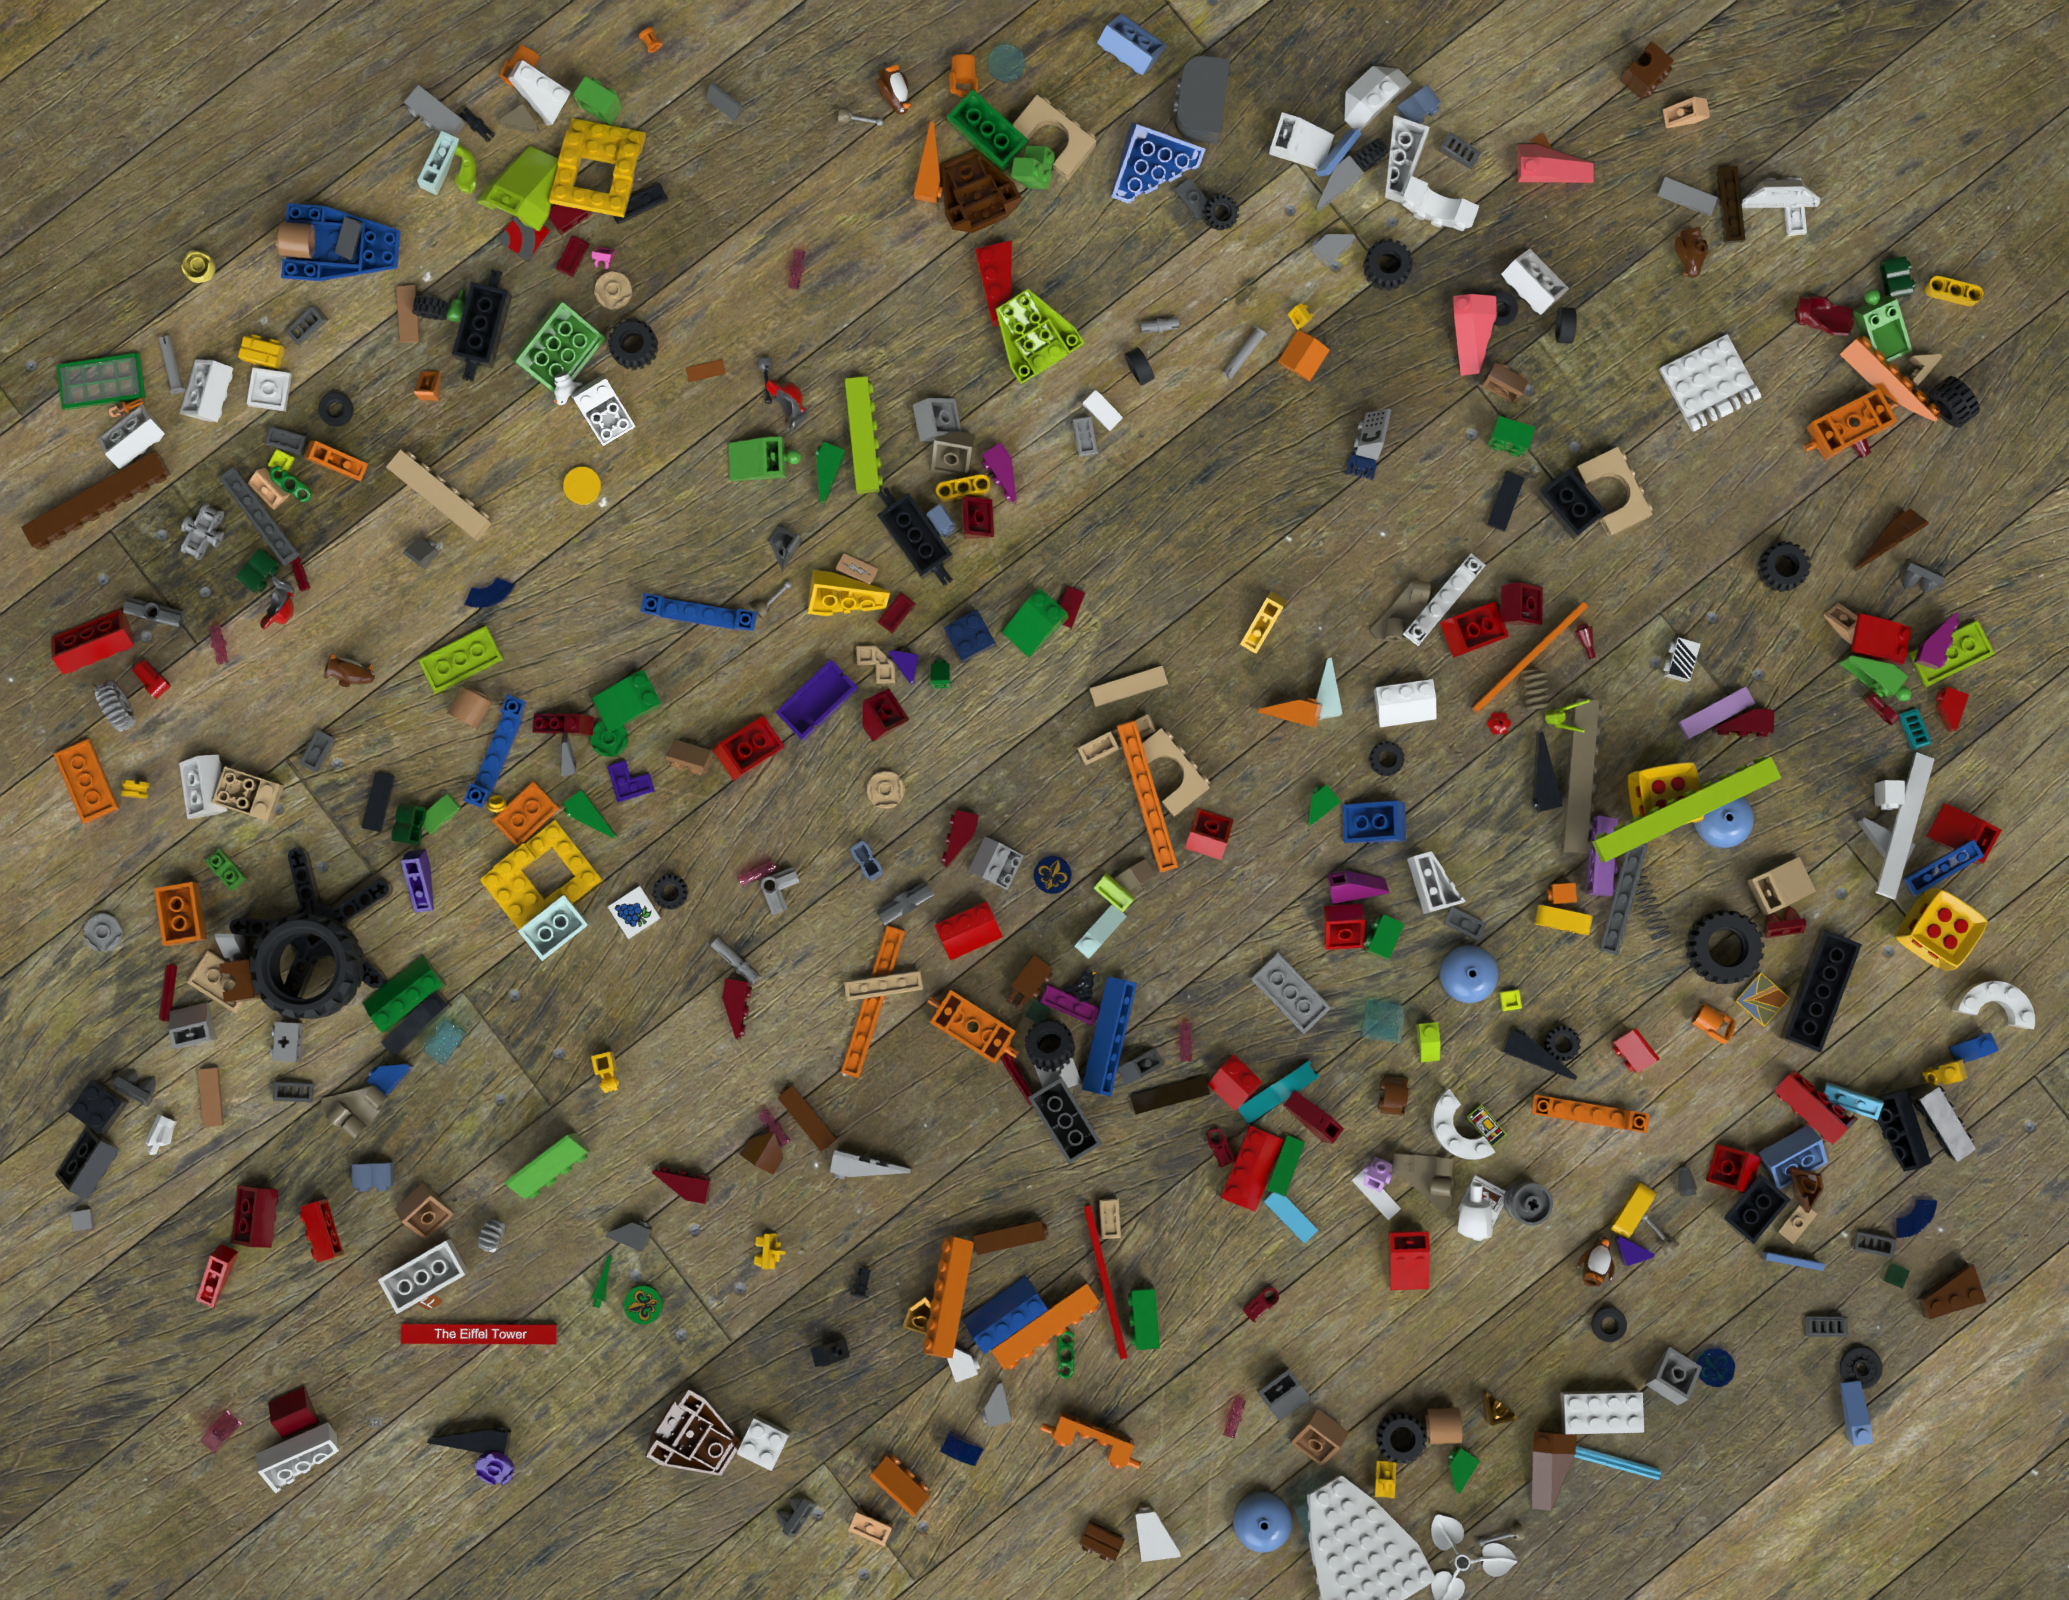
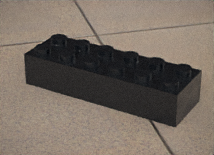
M1827 930L1819 931L1780 1034V1039L1815 1053L1822 1052L1862 944Z

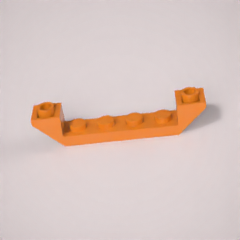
M1534 1095L1531 1114L1643 1133L1648 1131L1650 1118L1648 1113Z

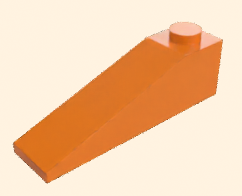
M930 121L914 190V198L937 204L938 198L942 197L943 187H941L935 126L934 122Z

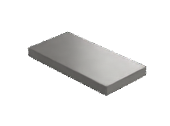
M1278 952L1250 978L1303 1034L1332 1008Z

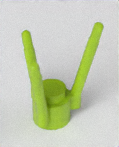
M1590 699L1548 710L1545 714L1547 724L1555 725L1556 728L1585 732V729L1566 725L1562 722L1566 719L1565 710L1589 703Z

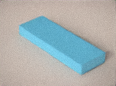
M1826 1082L1823 1090L1829 1096L1832 1104L1836 1106L1840 1104L1845 1110L1878 1120L1884 1100Z
M1272 1192L1263 1201L1304 1244L1318 1231L1286 1196L1283 1197Z

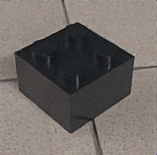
M91 1080L68 1112L96 1133L106 1134L129 1101L101 1081Z

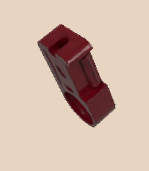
M1874 691L1870 692L1863 699L1889 725H1893L1899 719L1898 714L1889 705L1885 704Z
M1217 1128L1210 1129L1206 1139L1211 1150L1214 1149V1155L1218 1163H1220L1218 1166L1222 1168L1233 1163L1235 1158L1223 1132ZM1214 1131L1219 1132L1221 1135V1139L1217 1143H1213L1210 1140V1134Z
M1266 1287L1243 1308V1312L1252 1322H1256L1255 1318L1258 1319L1267 1310L1266 1308L1271 1309L1278 1302V1291L1273 1287ZM1270 1290L1274 1291L1276 1294L1275 1299L1271 1302L1266 1301L1265 1293Z

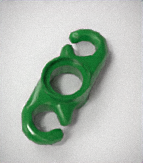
M281 466L272 467L270 477L274 483L285 492L293 494L295 498H299V492L305 490L307 495L304 498H300V501L307 502L310 500L312 493L307 485L296 476L288 474L286 470H282L281 478H276L274 475L275 471L281 470ZM287 479L295 481L296 486L294 489L286 487Z
M1067 1330L1057 1337L1058 1369H1062L1064 1366L1069 1368L1068 1374H1063L1061 1371L1057 1372L1058 1376L1062 1379H1069L1074 1374V1340L1065 1343L1062 1339L1064 1335H1069L1071 1338L1074 1337L1073 1332ZM1063 1349L1071 1351L1072 1356L1070 1359L1063 1360L1060 1353Z

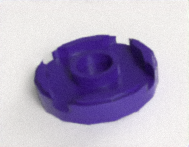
M485 1452L479 1456L475 1464L477 1476L482 1481L491 1485L501 1483L500 1485L506 1484L514 1474L512 1460L499 1452Z

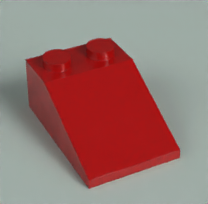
M1496 601L1439 622L1453 658L1509 637L1505 624L1501 623L1500 611Z
M1858 613L1851 651L1875 661L1893 665H1904L1911 627L1898 622Z
M763 715L720 742L713 749V752L733 781H736L782 750L785 746Z

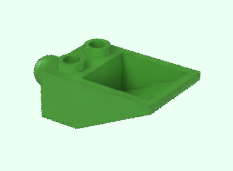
M1868 290L1865 293V300L1869 304L1853 311L1862 337H1867L1871 341L1872 346L1885 355V359L1888 362L1913 351L1898 300L1888 295L1880 298L1878 290Z
M764 437L728 443L730 481L787 478L786 461L794 465L801 460V454L796 449L789 450L786 453V444L783 437ZM778 447V453L775 454L773 450ZM779 466V471H774V468Z
M1849 656L1840 660L1839 664L1872 689L1879 698L1884 699L1895 693L1900 701H1907L1911 698L1912 692L1910 688L1902 686L1909 676L1895 665L1856 656Z

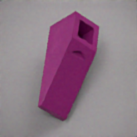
M1000 442L982 454L983 461L981 463L987 471L991 470L994 475L992 479L998 487L1002 486L1004 489L1003 495L1008 502L1012 501L1015 505L1017 500L1012 458Z
M1959 613L1951 614L1919 645L1914 663L1935 670L1945 665L1948 657L1946 655L1947 648H1950L1952 645L1953 637L1951 636L1959 623V619H1957Z
M1350 871L1327 874L1328 890L1332 904L1389 893L1385 878Z

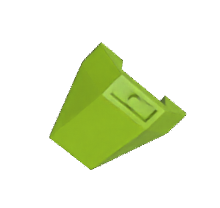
M529 146L486 185L477 203L492 210L495 207L518 217L524 225L540 231L549 216L552 204L549 202V197L558 169V158Z
M1029 289L996 309L1009 365L1020 384L1035 377L1085 344L1073 325Z

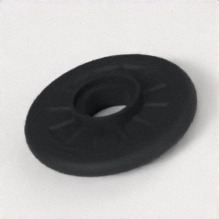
M1864 1346L1853 1347L1841 1358L1840 1374L1845 1382L1860 1380L1863 1390L1871 1388L1881 1378L1882 1362L1878 1354L1872 1349ZM1863 1362L1866 1365V1370L1863 1373H1858L1856 1366L1858 1363Z

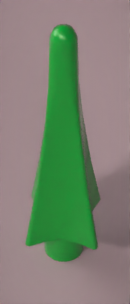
M608 1255L600 1279L591 1296L594 1299L593 1307L600 1308L602 1301H606L612 1255Z

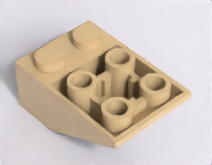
M224 767L212 803L272 822L284 786Z
M1800 857L1747 880L1763 915H1769L1816 892Z

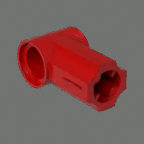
M146 660L139 662L132 670L143 682L148 693L155 699H158L171 687L169 682L162 675L158 674Z

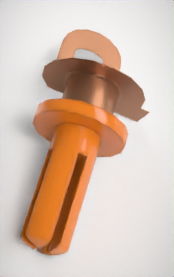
M139 398L127 404L123 401L121 406H118L116 403L117 406L109 409V415L111 417L119 415L123 417L122 413L127 412L129 414L130 409L140 406L144 402L137 403L142 400V398ZM118 409L119 413L114 415L112 411Z

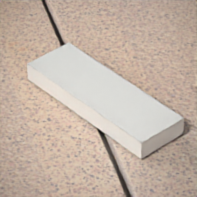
M1785 207L1787 236L1807 234L1805 208Z

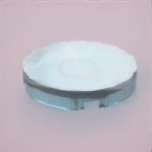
M1002 44L995 47L988 57L989 72L1000 82L1017 80L1025 69L1023 53L1011 44Z

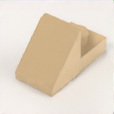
M1916 355L1908 359L1916 367L1909 376L1914 388L1928 375L1943 357L1942 355Z

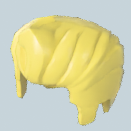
M190 250L181 266L185 276L193 283H202L210 280L216 270L211 256L199 250Z

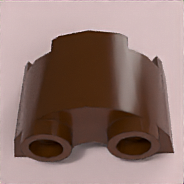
M1384 1075V1079L1381 1078L1380 1090H1383V1098H1379L1378 1109L1381 1110L1382 1114L1405 1115L1409 1090L1407 1087L1408 1077Z

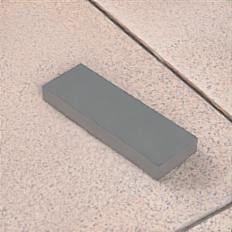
M1664 177L1657 194L1659 197L1709 217L1718 197Z

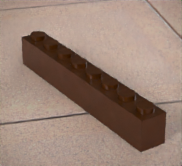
M154 451L21 528L31 546L38 550H43L49 547L51 542L65 538L70 531L81 529L86 522L97 520L100 518V514L106 511H113L117 508L118 504L132 500L133 496L139 492L144 493L148 491L153 484L164 482L171 473L162 457Z

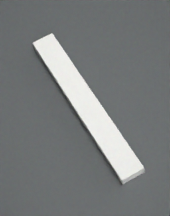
M1918 752L1913 756L1905 785V804L1899 806L1875 893L1891 899H1895L1934 763V758Z

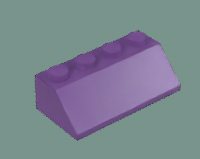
M1596 816L1591 818L1593 825L1592 831H1590L1591 848L1588 858L1586 895L1609 897L1616 890L1614 873H1617L1618 863L1615 862V858L1602 863L1592 841L1596 840V835L1604 831L1607 834L1613 832V827L1619 824L1618 819Z

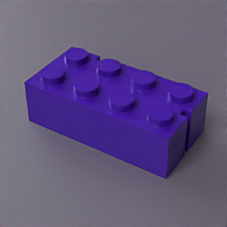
M830 660L775 713L804 742L816 731L815 725L820 727L859 689Z

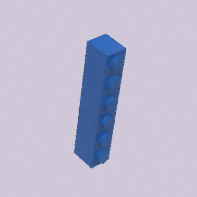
M1107 977L1082 1090L1106 1096L1112 1095L1137 983Z

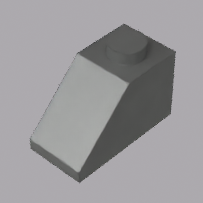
M419 538L402 553L426 570L439 552L435 549L437 545L429 539L424 541Z
M1156 1048L1118 1067V1071L1125 1084L1128 1085L1160 1068L1164 1063Z
M639 1220L607 1233L606 1237L642 1252L653 1229L649 1227V1223Z

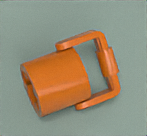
M518 45L511 59L505 62L500 71V78L506 84L515 88L508 77L505 76L509 67L513 70L515 64L523 60L535 68L540 56L526 46Z
M960 54L951 57L949 90L952 94L965 98L970 93L968 90L956 89V83H972V89L978 93V78L976 77V61L974 56Z
M1702 1003L1691 1020L1692 1025L1706 1032L1710 1037L1722 1044H1726L1732 1038L1735 1031V1019L1706 1003ZM1723 1021L1729 1024L1724 1036L1717 1033Z

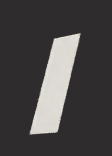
M1363 1169L1352 1181L1386 1219L1390 1220L1401 1208L1383 1188L1379 1192L1363 1185L1367 1175L1364 1173L1365 1169Z

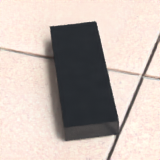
M658 183L629 197L624 218L613 217L617 225L669 200L661 184Z
M1506 472L1486 526L1503 532L1506 531L1525 478Z
M375 772L361 828L382 832L395 781L394 776Z

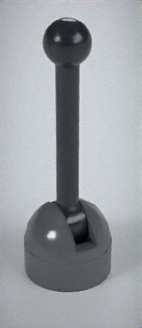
M772 358L757 359V365L764 372L765 403L771 404L772 398L766 384L768 381V371L772 368Z

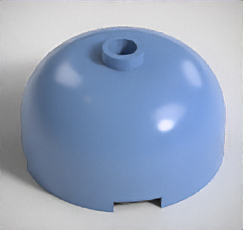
M1741 797L1705 814L1702 821L1694 823V827L1706 844L1715 848H1730L1739 845L1750 835L1754 825V814L1749 802L1744 797Z
M1473 945L1460 946L1450 951L1442 960L1439 969V979L1446 994L1461 1003H1476L1486 999L1496 988L1499 977L1498 967L1492 955L1483 948ZM1471 970H1473V973L1475 974V977L1473 978L1469 976V972Z
M1268 1491L1254 1492L1243 1497L1237 1504L1233 1514V1527L1240 1542L1248 1549L1262 1553L1271 1552L1281 1547L1287 1541L1292 1529V1517L1286 1503L1276 1494ZM1263 1522H1266L1268 1524V1527H1261V1524Z

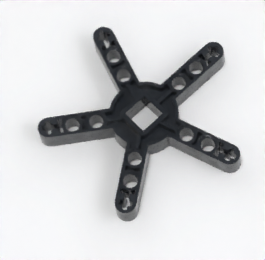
M293 848L288 853V861L300 908L293 914H319L331 917L347 927L349 922L392 895V885L387 881L378 880L335 908L322 904L309 853L300 848ZM298 854H302V857L296 860ZM305 870L307 878L302 881L300 873ZM380 886H386L384 893L378 892L381 890ZM307 889H310L312 892L309 899H306L304 896ZM368 894L370 902L364 905L362 898ZM349 905H352L354 908L351 915L346 913V908ZM236 918L231 921L229 928L231 933L236 935L259 937L260 934L267 930L266 927L276 920ZM259 923L263 925V931L261 933H258L256 931V927ZM238 925L249 926V929H238ZM309 934L302 935L290 943L297 953L284 983L289 991L301 998L304 995L317 960L331 956L335 958L331 947L325 940L321 939L314 943ZM364 957L365 970L362 981L371 988L383 987L387 982L386 975ZM302 962H305L307 966L304 972L299 970V965ZM371 974L372 976H379V983H374L375 979L367 975ZM295 980L299 982L297 990L292 988V983Z

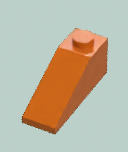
M318 441L309 442L303 457L308 461L358 481L362 480L368 465Z
M1306 697V701L1296 700L1260 708L1258 713L1317 727L1322 705L1317 704L1318 700Z

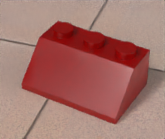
M984 902L934 925L950 961L1003 938L988 902Z
M328 1199L300 1207V1218L306 1224L307 1230H305L307 1240L311 1241L312 1244L311 1254L313 1259L319 1263L344 1255Z

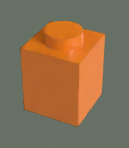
M1576 884L1549 885L1547 900L1551 902V905L1577 902Z

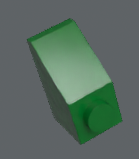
M936 660L935 664H930V685L932 689L951 688L950 663H946V660Z
M1320 784L1312 791L1314 795L1310 797L1307 820L1309 827L1341 803L1328 784L1324 787Z
M1457 1446L1448 1455V1466L1453 1489L1456 1493L1460 1494L1480 1463V1460L1460 1446Z

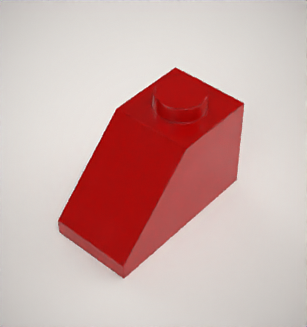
M1950 687L1939 690L1935 700L1937 701L1936 709L1947 731L1954 732L1958 729L1969 694Z

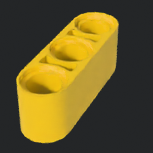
M1942 276L1933 277L1924 286L1925 294L1929 297L1970 307L1978 303L1984 295L1983 289L1977 285ZM1932 283L1937 284L1939 290H1935L1932 287ZM1950 288H1954L1957 291V295L1952 294ZM1969 292L1975 295V300L1970 298Z
M975 475L939 483L936 487V495L942 502L959 500L963 496H980L989 492L991 484L986 475ZM985 481L987 486L984 489H980L977 487V483ZM965 484L969 488L966 492H960L958 487ZM942 488H948L950 490V493L947 496H942L939 494Z
M1538 905L1534 924L1589 935L1593 916Z
M1638 1182L1611 1223L1610 1229L1623 1238L1628 1239L1651 1205L1657 1192L1642 1182Z

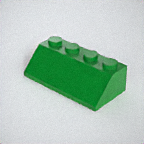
M973 89L947 116L948 124L1002 173L1014 162V158L1019 156L1028 142V139Z
M422 955L362 1003L369 1018L379 1031L387 1033L410 1015L434 991H440L447 984L425 955Z

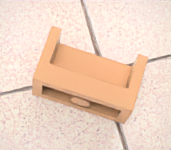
M857 1509L848 1531L884 1546L893 1524L889 1523L887 1525L860 1513L861 1510Z

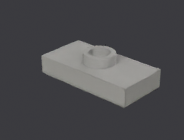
M1087 416L1073 419L1079 457L1098 454L1092 417Z

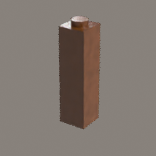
M786 1085L779 1091L781 1094L777 1097L821 1152L837 1140L836 1136L794 1085L791 1087Z
M1042 1220L975 1234L973 1239L977 1255L1046 1240L1045 1235H1048L1046 1223L1042 1224Z

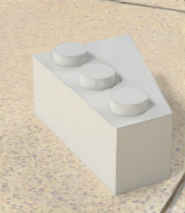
M523 60L515 64L508 77L519 93L530 103L533 110L543 119L546 126L553 125L571 92Z
M1432 851L1407 859L1423 914L1466 902L1457 892L1455 885L1449 880L1445 870Z

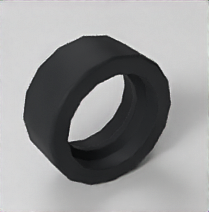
M1559 307L1555 323L1556 342L1572 344L1577 327L1576 309L1574 307Z
M1139 347L1125 353L1126 362L1140 385H1144L1155 378L1147 358Z

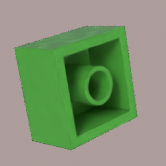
M585 76L573 94L580 108L610 126L622 109L617 93L609 87L605 89L593 77L589 79Z

